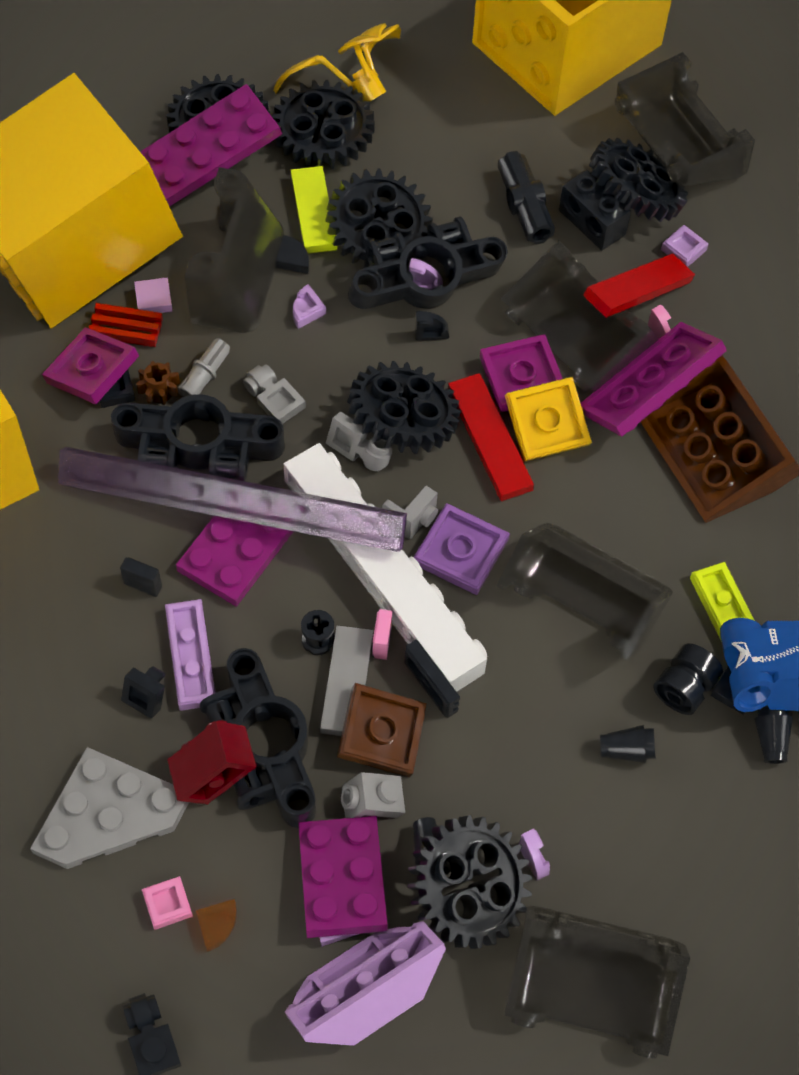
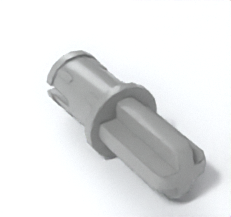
M219 338L214 339L199 360L193 361V368L177 388L178 393L182 397L200 394L206 384L216 378L215 371L229 354L230 346Z

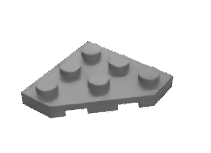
M87 747L30 849L33 854L63 868L70 869L83 864L82 861L104 853L109 855L134 846L140 840L157 834L162 836L175 831L189 802L177 801L173 784Z

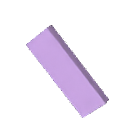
M202 599L165 604L179 710L200 708V702L215 693Z

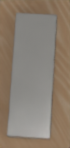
M336 626L320 733L342 735L352 686L355 683L366 686L373 630Z

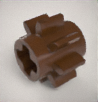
M151 361V364L145 370H138L140 381L136 383L138 394L146 393L148 404L155 402L166 405V401L172 396H178L176 385L180 384L179 373H171L169 362L163 364Z

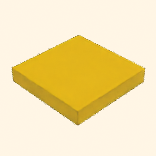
M573 377L506 393L505 399L523 462L588 446L592 443Z

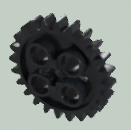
M216 74L214 81H209L206 76H203V83L201 84L191 80V89L184 86L180 87L181 95L174 94L173 103L168 104L169 113L166 114L169 133L244 86V79L241 78L238 82L234 83L232 75H229L225 81H221L219 74ZM249 85L250 89L270 114L268 101L263 100V92L255 93V85Z
M312 80V87L310 88L300 83L299 92L290 88L289 97H280V105L274 106V114L272 115L282 132V135L276 138V146L283 147L284 156L293 153L294 163L305 159V167H309L312 162H317V166H323V163H328L330 168L334 169L335 161H340L341 164L346 166L348 156L357 160L358 151L364 153L367 151V143H372V134L375 133L374 111L370 110V102H363L362 93L353 95L352 86L342 90L341 82L331 87L329 80H325L323 86H319L315 80ZM318 130H320V138H319V140H318Z
M608 138L606 142L601 141L590 157L589 167L593 169L591 175L598 178L595 183L605 186L603 193L612 194L614 196V203L622 202L624 210L627 211L632 208L638 217L641 213H644L650 221L653 217L659 222H662L664 218L670 221L672 217L676 218L688 201L686 199L688 192L684 190L686 184L678 181L681 177L680 174L672 173V165H665L663 157L656 158L653 156V150H643L640 143L636 147L628 139L623 143L619 138H616L615 141Z
M380 168L377 169L375 176H371L369 171L364 169L362 179L355 173H352L350 183L342 180L339 189L333 190L331 197L333 200L328 202L327 210L329 212H327L325 222L330 223L327 233L335 235L332 243L333 246L343 244L342 256L350 252L353 254L352 264L362 259L364 260V268L370 266L365 251L367 237H375L380 240L392 237V234L395 232H400L407 246L411 241L427 236V226L433 221V217L427 216L431 206L422 205L425 194H414L417 187L416 183L409 187L404 185L406 176L401 177L397 181L394 180V171L392 170L387 177H383ZM379 198H387L390 202H383ZM356 210L361 212L363 215L357 216L354 215L351 211ZM396 224H403L408 229H401L397 227Z
M392 361L390 368L379 362L377 369L369 365L365 373L360 371L357 379H354L352 382L347 403L350 404L349 414L355 415L353 423L364 424L361 433L367 434L372 432L374 434L372 440L374 443L383 439L386 441L385 448L387 449L392 444H396L400 453H403L405 447H410L412 452L417 454L420 446L429 453L433 445L440 449L444 441L449 442L451 440L452 434H455L458 419L461 414V410L457 409L459 400L452 399L454 390H444L445 380L437 382L433 380L434 372L424 375L422 374L423 368L421 366L414 371L411 370L408 362L404 364L403 368H399L397 363Z
M471 815L459 817V821L456 818L445 820V827L443 825L432 827L434 837L425 836L420 839L426 850H416L412 853L420 861V864L408 867L409 872L417 875V881L407 884V888L418 890L419 894L410 903L411 905H422L424 908L417 917L418 920L431 919L429 928L434 933L442 931L440 940L443 943L454 940L455 948H466L467 945H469L470 949L482 948L483 943L485 946L496 945L497 937L508 938L510 934L507 926H520L515 913H526L528 911L527 907L520 902L521 898L532 896L530 891L523 888V883L532 880V876L522 874L521 868L529 863V860H518L516 856L520 852L522 845L510 846L508 843L511 840L512 833L504 832L499 834L500 823L495 822L487 825L486 817H478L472 820ZM479 848L482 849L485 857L483 865L479 862L477 856ZM445 860H447L451 866V874L449 878L445 875L443 870V864ZM496 868L499 870V874L495 877L472 883L468 888L456 889L444 896L441 894V890L445 887L468 881L473 876L489 873ZM492 886L495 888L497 892V900L495 903H493L490 897V890ZM458 899L461 900L464 908L461 917L456 911Z

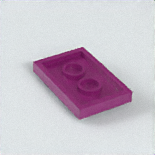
M238 485L177 562V572L237 607L298 527V519Z
M377 816L300 822L299 837L307 938L387 931Z

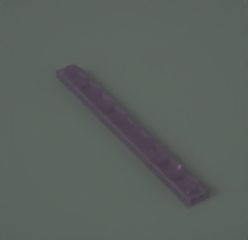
M64 447L59 453L58 484L394 552H400L403 549L407 513L71 447Z

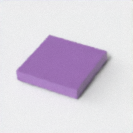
M446 503L414 558L423 570L477 595L507 544L510 533Z

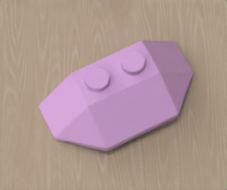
M424 921L413 923L412 927H396L387 929L384 932H375L307 976L296 993L293 1004L288 1006L285 1013L305 1042L354 1046L423 1000L446 950L444 943Z

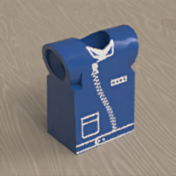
M734 618L723 623L720 628V636L724 657L732 672L729 677L734 707L742 712H752L768 705L770 710L799 711V621H766L763 625H760L758 622L748 618Z

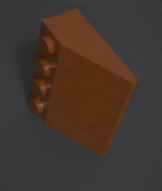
M723 354L711 366L695 376L686 387L678 390L659 409L653 411L641 421L646 432L706 523L775 492L799 476V464Z

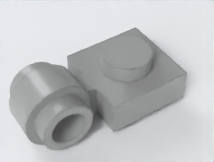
M265 364L262 367L257 365L246 373V378L243 379L245 388L252 396H257V404L268 416L276 417L284 424L306 408V401L285 378L277 382L275 373L268 365Z
M339 412L332 418L326 444L351 461H355L358 457L362 458L365 467L369 470L380 471L386 467L391 458L392 448H385L386 441L383 439L375 443L372 441L373 437L367 440V434L361 433L363 426L361 424H354L353 419Z

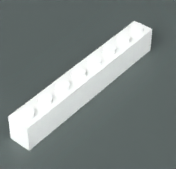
M318 443L283 463L284 481L380 608L392 611V624L405 641L409 644L417 639L456 692L484 675L487 652L479 640H472L465 631L466 627L460 615L455 611L450 612L446 607L439 588L433 583L429 585L425 580L418 561L412 556L408 558L401 549L402 544L397 534L391 529L387 531L381 523V516L376 507L371 503L367 505L361 497V491L355 480L351 477L347 479L342 473L337 457L332 452L327 453L321 444Z

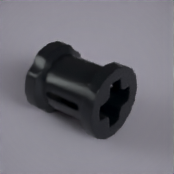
M323 610L308 612L301 621L302 645L306 651L313 655H324L334 645V620L328 612ZM315 631H320L321 635H316Z

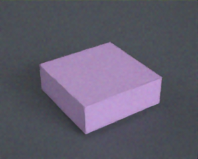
M683 225L662 243L661 250L667 255L673 253L688 267L707 251L709 243Z
M168 277L134 282L138 309L159 313L172 312Z

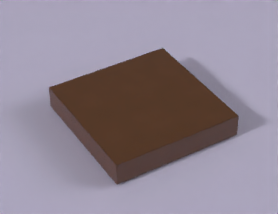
M355 683L350 693L337 757L410 778L414 772L427 703Z

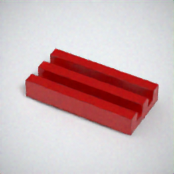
M101 303L95 304V314H92V324L89 325V329L124 343L156 347L163 322L162 313ZM100 324L120 327V329L101 327ZM133 330L151 332V334L133 332Z

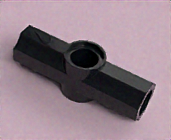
M518 151L507 152L503 158L498 160V169L506 186L509 210L512 215L517 214L527 241L534 242L535 245L545 243L547 239L554 236L555 226L546 207V194L543 184L539 179H534L524 154H520Z

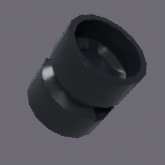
M687 643L677 652L671 661V666L665 668L654 683L653 688L659 699L668 707L681 714L692 715L705 699L703 692L711 691L724 671L718 659L709 651L696 644Z

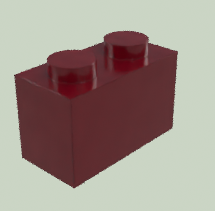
M224 720L209 723L205 730L191 741L184 743L180 750L167 759L177 801L206 805L256 768L246 727L228 723Z

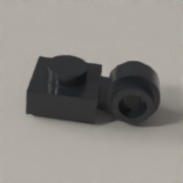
M143 993L130 998V1003L122 1007L129 1029L138 1027L139 1031L142 1032L128 1038L139 1075H160L181 1067L182 1065L168 1023L154 1028V1021L162 1018L155 995L146 997V994Z

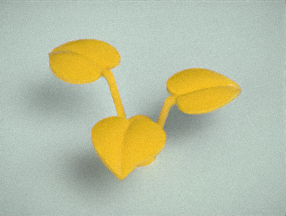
M386 23L376 25L363 32L360 36L349 40L338 50L339 54H343L348 49L354 47L355 54L362 67L361 70L352 74L355 81L352 82L325 57L316 55L287 69L274 86L275 94H277L283 82L291 74L302 68L323 64L348 87L352 86L353 91L356 89L358 93H362L363 102L374 100L384 94L386 90L374 69L370 52L376 43L392 38L400 39L401 28L399 24L386 28Z

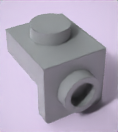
M425 486L405 510L387 499L382 505V520L385 526L396 534H402L411 540L423 525L428 527L438 513L436 508L438 493Z
M361 772L343 784L341 804L344 807L345 818H357L364 815L398 818L405 814L401 776Z

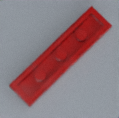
M672 253L588 286L583 296L607 318L691 283L695 273Z
M478 373L448 383V389L454 390L452 399L459 400L457 409L461 410L460 417L500 501L533 491L534 483L481 374Z

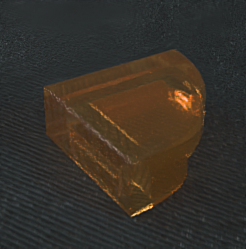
M235 899L196 910L207 952L223 944L232 933L237 918Z

